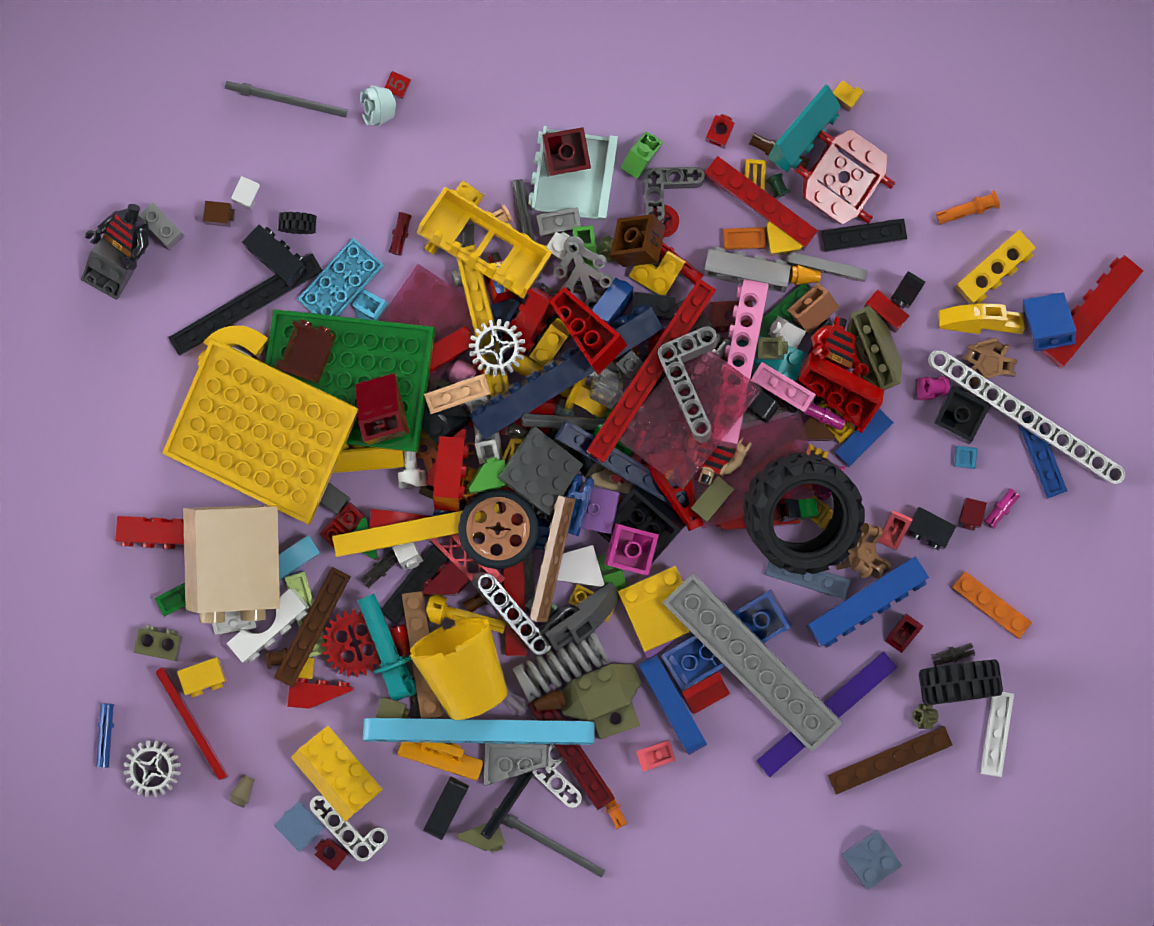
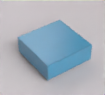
M956 446L954 467L976 469L978 448Z

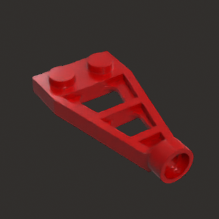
M682 444L646 457L645 460L653 479L682 522L686 524L688 531L703 526L701 517L691 509L697 500L690 463ZM673 469L680 471L682 484L679 488L672 487L666 479L668 471ZM678 492H686L689 501L688 507L684 508L681 506L676 497Z

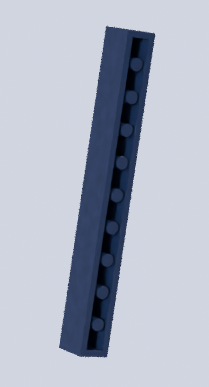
M643 304L633 309L632 314L627 317L625 315L621 316L615 321L616 324L611 326L627 343L625 349L617 357L664 329L652 307L647 304L645 306ZM577 347L574 350H566L558 360H551L544 364V368L540 371L529 373L524 381L511 384L507 388L508 391L503 394H495L490 398V402L485 405L480 404L474 407L469 417L484 440L521 418L523 414L529 413L595 372L581 349Z

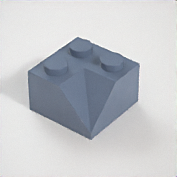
M878 830L873 831L841 854L866 890H869L902 866Z

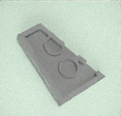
M485 743L484 786L547 767L549 745Z

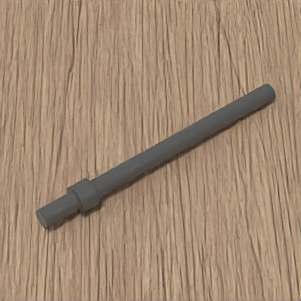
M226 81L225 89L240 92V95L248 97L253 95L345 118L348 112L347 109L255 88L247 83L238 84Z
M495 807V809L493 810V812H492L491 815H493L494 812L497 810L496 807ZM507 814L503 822L509 828L513 829L514 827L602 878L605 870L520 822L518 817Z

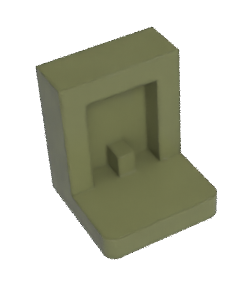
M778 336V338H758L759 360H784V354H788V341H785L783 336Z

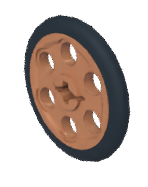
M491 489L478 494L465 506L458 525L459 539L467 555L476 563L487 568L506 569L517 565L532 552L538 537V520L529 502L519 494L504 489ZM498 502H503L506 505V510L502 514L494 511V505ZM479 511H483L487 515V519L483 523H478L475 520V515ZM515 514L523 516V523L519 526L512 524L511 519ZM497 523H501V527L511 530L500 531V535H496V531L486 529V527L493 528L497 526ZM478 532H482L485 535V541L482 544H476L473 540V536ZM513 535H519L522 538L520 546L514 547L510 544V538ZM495 544H499L503 548V552L499 556H494L491 553V547Z

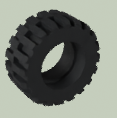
M996 659L921 669L919 672L922 701L926 706L1002 695L1003 692L1000 666Z

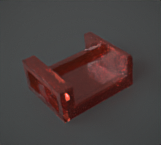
M300 319V322L293 320L292 325H294L292 335L282 361L277 360L275 368L319 384L336 336L330 334L331 330L323 326H319L316 329L311 327L312 323Z

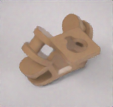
M996 337L978 342L975 345L969 344L967 354L961 358L964 362L973 365L972 370L978 369L986 379L1000 375L1015 377L1016 374L1014 372V365L1017 364V360L1004 357L1010 345L1001 344ZM995 349V350H997V351H999V352H1001V353L998 354V353L994 352L993 350ZM976 354H979L980 356L978 360H974V356ZM1003 363L1006 364L1005 370H1002V369H1003ZM976 377L970 379L972 383L970 386L972 388L979 384Z
M865 523L860 529L862 535L855 548L848 550L850 555L844 561V564L840 563L836 565V568L841 570L850 567L854 571H859V575L862 578H867L871 575L875 579H880L883 576V572L891 570V564L886 559L878 556L875 546L882 536L883 530L879 526L872 527L871 524Z

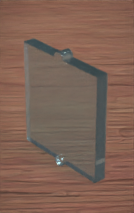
M300 801L289 811H285L284 816L274 825L299 852L310 842H314V838L325 828Z

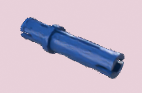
M100 703V722H97L99 736L96 767L109 768L112 728H114V723H112L114 704Z

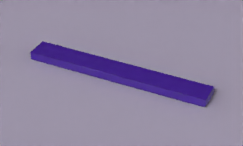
M883 651L827 699L824 704L839 718L898 667ZM790 731L756 762L771 777L806 746Z

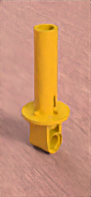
M521 353L519 354L524 356V359H516L520 366L511 365L513 371L525 377L533 371L538 372L544 368L535 360ZM587 377L559 393L567 398L566 410L570 411L576 404L598 417L604 416L610 400L607 399L606 406L603 405L602 396L597 395V401L593 400L591 387L585 385Z

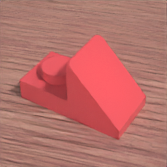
M669 740L636 751L642 771L676 760Z

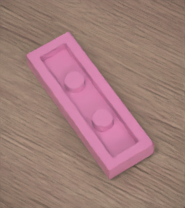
M761 362L751 379L754 383L806 413L816 397L815 393Z

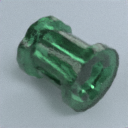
M778 173L765 180L766 184L770 185L775 199L791 192L782 179V173Z

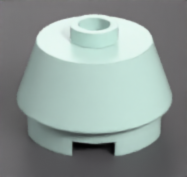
M371 85L369 88L361 91L360 103H364L366 113L362 114L367 125L378 127L394 118L396 101L390 89Z

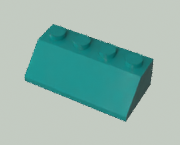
M827 84L779 138L767 157L786 173L791 168L796 169L802 161L800 157L804 153L808 155L815 146L813 142L818 138L817 136L820 134V131L827 132L826 126L829 123L833 125L840 116L837 113L841 106Z

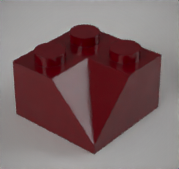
M584 127L542 135L547 177L591 169Z

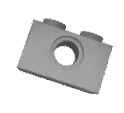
M153 202L139 214L141 218L148 222V228L169 250L185 236Z

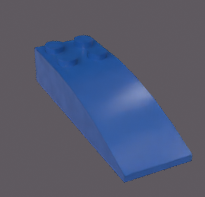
M771 589L733 611L763 643L792 627L791 621ZM695 635L661 655L682 692L725 667Z

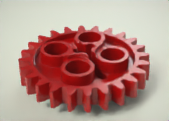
M352 609L351 615H348L344 610V617L341 618L336 614V622L329 620L332 627H324L328 635H321L322 638L326 639V642L322 643L321 646L327 647V650L322 652V654H329L330 657L326 662H334L331 667L332 669L339 666V674L347 670V677L350 676L351 672H354L355 676L358 677L359 671H362L366 676V669L369 668L374 672L373 665L380 666L378 661L380 657L369 630L363 636L356 633V627L359 624L367 626L361 610L358 615L354 609ZM348 625L352 626L356 640L361 641L358 644L362 661L358 660L354 646L349 645L352 642ZM340 630L346 631L348 635L347 640L344 642L336 640V633ZM366 644H372L374 647L373 654L369 656L364 655L362 651L363 646ZM347 650L354 653V659L351 662H345L342 658L343 653Z

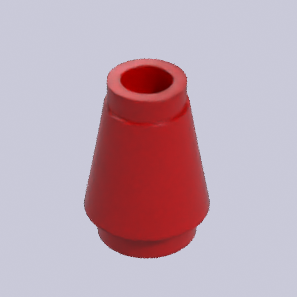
M404 624L390 627L389 631L399 656L411 653L408 631Z

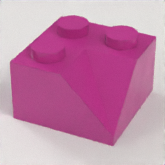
M615 523L604 564L648 576L659 535Z

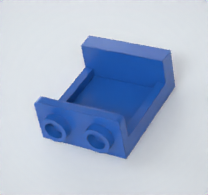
M1064 292L1023 300V315H1026L1031 330L1034 352L1076 344V329Z

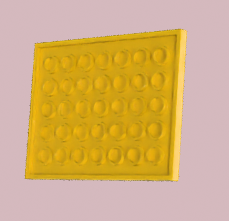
M210 339L162 454L270 506H276L279 511L309 525L313 520L356 421L359 409L215 339Z

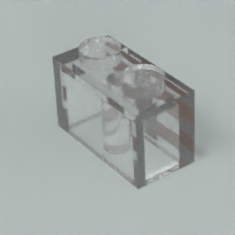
M609 366L599 375L595 372L591 378L590 398L612 409L624 394L622 392L625 385L623 383V374Z

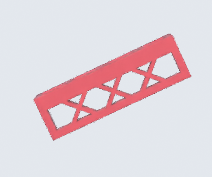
M459 534L449 535L450 545L439 544L437 542L439 538L430 539L471 581L473 580L476 573H469L467 566L468 562L475 561L468 559L465 550L464 559H455L453 557V549H463ZM478 564V572H482L483 568L486 573L491 574L500 584L505 580L496 569Z

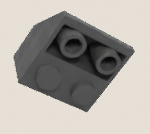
M102 238L90 251L81 280L117 300L134 270L122 267L120 261L126 255Z

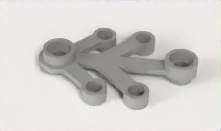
M571 236L564 242L566 254L561 263L554 269V274L558 278L565 277L568 272L567 266L573 258L576 266L567 283H564L562 288L568 287L573 294L574 286L580 276L587 296L585 305L592 310L594 306L590 302L597 303L601 295L594 292L589 276L599 280L600 285L604 288L611 286L613 277L610 274H604L597 270L604 268L607 262L605 256L585 248L581 238ZM570 245H575L577 250L572 249ZM583 257L593 261L595 268L584 263ZM596 260H602L603 264H598ZM558 269H563L564 273H559ZM607 278L610 283H605L603 279Z

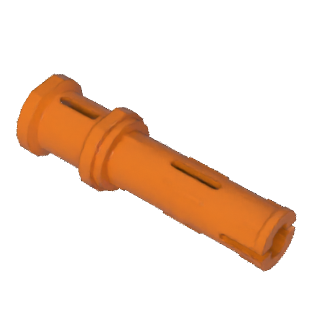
M994 190L991 191V194L974 197L971 202L936 212V217L939 225L974 213L981 215L984 211L995 207L999 209L1000 202Z

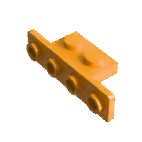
M401 742L398 751L399 757L474 781L478 780L483 766V760L464 755L465 750L455 743H449L448 745L445 743Z

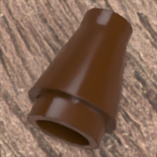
M554 689L534 700L537 712L558 710L566 706L562 689L557 691Z

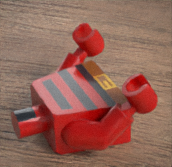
M835 317L833 325L822 326L811 336L812 348L810 352L820 356L821 360L826 359L843 369L852 368L854 375L858 376L860 374L863 378L869 372V368L864 363H861L857 356L855 336L845 331L846 319Z

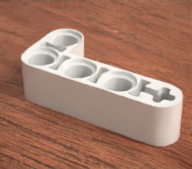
M323 795L315 796L311 800L310 809L358 861H367L388 842L389 834L386 829L382 827L375 828L364 837L349 820L345 822ZM316 800H324L323 806L325 809L329 810L331 807L333 811L329 812L324 818L322 814L326 812L321 808L316 809ZM331 815L339 816L340 824L338 826H332L329 823ZM346 830H351L354 833L355 837L352 842H347L344 839L343 834ZM376 831H381L384 834L385 838L382 843L374 841L373 835ZM360 846H366L369 849L367 857L359 856L358 848Z

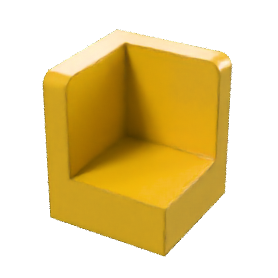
M841 81L837 88L833 90V94L839 104L849 112L864 92L859 87L854 89L845 81Z

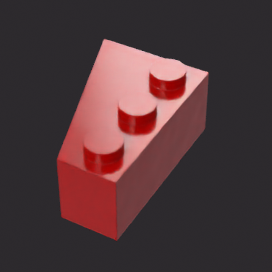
M538 287L528 289L527 294L529 296L524 304H520L518 308L520 312L512 320L508 328L510 329L515 325L517 329L514 334L517 332L522 333V336L517 339L525 340V343L519 345V347L526 348V352H519L521 354L533 351L537 344L535 341L539 334L542 335L548 326L546 321L549 316L553 317L556 313L549 302L553 296ZM505 333L502 341H514L507 333Z
M439 436L433 491L434 510L460 511V499H464L465 486H462V478H466L467 466H463L464 458H468L469 446L465 445V438Z

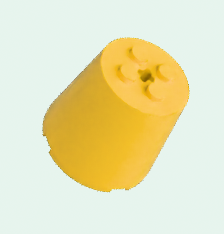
M481 616L454 621L455 626L445 630L442 626L421 638L410 649L412 661L448 716L453 720H463L479 716L501 703L508 694L490 624L487 618Z

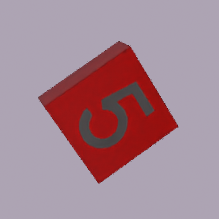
M392 71L384 88L390 89L392 95L403 99L411 79Z

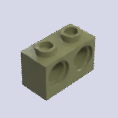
M145 625L144 629H138L134 653L178 661L183 637L177 636L178 631L166 629L165 633L157 632V627ZM146 635L153 637V644L149 647H146L143 643ZM167 639H172L174 642V647L170 651L164 648V642Z

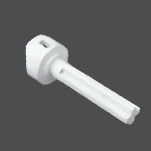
M404 451L406 470L398 473L399 488H411L413 485L415 487L427 486L426 470L417 468L416 453Z

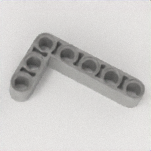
M711 327L700 328L665 343L658 350L663 370L692 435L698 442L708 441L711 438L712 431L709 420L683 363L716 348L718 343L715 330ZM705 336L713 337L710 342L702 341ZM686 344L693 345V348L689 351L682 349ZM671 352L674 354L670 359L663 358L665 353ZM674 371L682 372L681 376L677 378L672 377L671 374ZM687 389L690 391V394L681 396L680 392ZM691 408L699 410L695 415L688 414V411ZM699 427L707 428V431L703 434L696 432Z

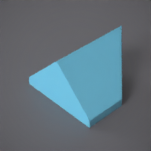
M365 289L360 292L352 304L358 319L381 321L390 308L385 300Z

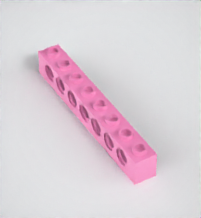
M744 279L743 286H738L736 297L740 298L739 305L734 306L732 317L736 318L735 325L730 326L728 337H731L732 341L731 345L726 346L724 356L728 357L727 365L723 364L721 377H724L723 385L719 384L717 397H720L719 405L715 404L713 417H716L715 425H711L713 445L737 449L768 292V283ZM751 300L756 305L754 307H747L744 303ZM743 320H748L752 323V325L749 327H743L741 325V322ZM745 340L748 345L740 347L737 345V341ZM741 360L744 365L736 367L733 365V361ZM738 380L740 385L732 387L729 385V381ZM729 399L734 400L736 405L728 407L725 405V401ZM730 420L732 425L730 427H723L721 421Z

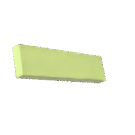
M305 571L284 577L288 590L294 588L311 608L314 600ZM304 617L301 621L298 622L299 629H300V627H301V625H302V623H303L305 617ZM321 635L309 658L321 655L322 652L327 650V647L321 646L322 643L326 642Z

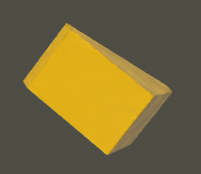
M770 221L767 223L766 233L770 256L800 252L803 247L800 243Z

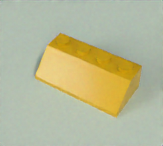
M345 444L333 473L404 467V451Z

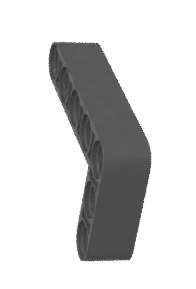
M478 572L472 580L474 588L530 652L537 655H543L552 648L545 634L549 631L550 627L564 621L566 612L571 611V615L578 611L567 605L561 606L548 617L547 622H543L537 628L491 574ZM487 577L488 584L485 587H481L480 582L482 578ZM500 593L501 600L498 603H495L494 596L495 594ZM513 608L514 616L508 619L507 612ZM527 624V631L521 634V626ZM540 639V647L534 649V642Z

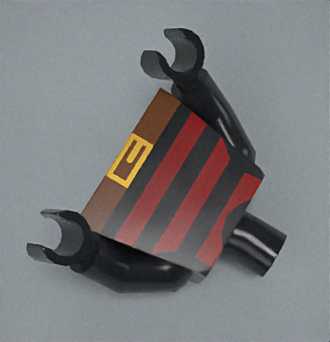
M129 204L127 209L115 211L97 226L98 229L96 231H87L85 238L90 239L94 235L90 243L97 244L101 240V234L103 233V238L126 255L121 259L120 265L128 270H134L137 267L135 260L140 259L149 246L148 222L139 216L140 207L138 205Z

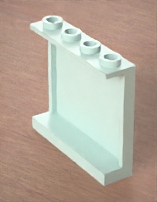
M544 126L543 132L539 131L537 144H541L540 152L536 151L534 164H538L537 172L532 174L531 184H534L535 188L534 193L530 192L528 205H532V211L544 213L578 207L580 218L606 221L618 136L602 137L585 134L591 169L547 177L542 135L559 132L560 130L547 129V126Z

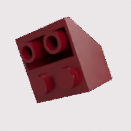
M452 561L449 564L445 562L437 570L439 574L434 579L430 577L422 585L424 587L422 592L426 596H457L471 580Z

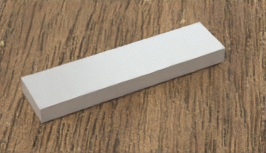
M1002 692L1000 696L991 697L980 774L1002 777L1014 699L1013 693Z

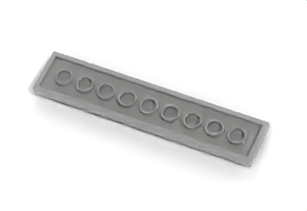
M694 572L663 601V604L811 752L842 724V721Z

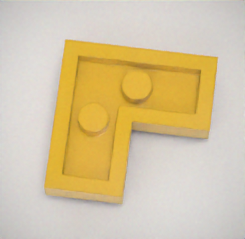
M668 251L658 268L652 264L634 266L629 277L655 293L666 296L686 261Z

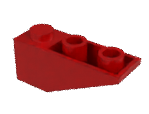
M298 678L293 688L289 687L287 707L311 709L354 691V687H350V683L337 682V686L329 685V681L316 680V684L308 683V679Z

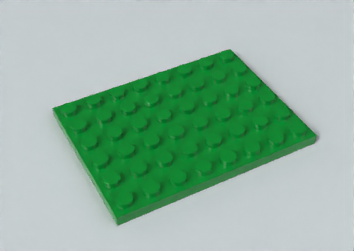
M273 309L265 364L357 407L355 384L396 373L410 434L369 445L363 442L357 416L346 444L418 453L425 406L424 394L427 392L435 327Z

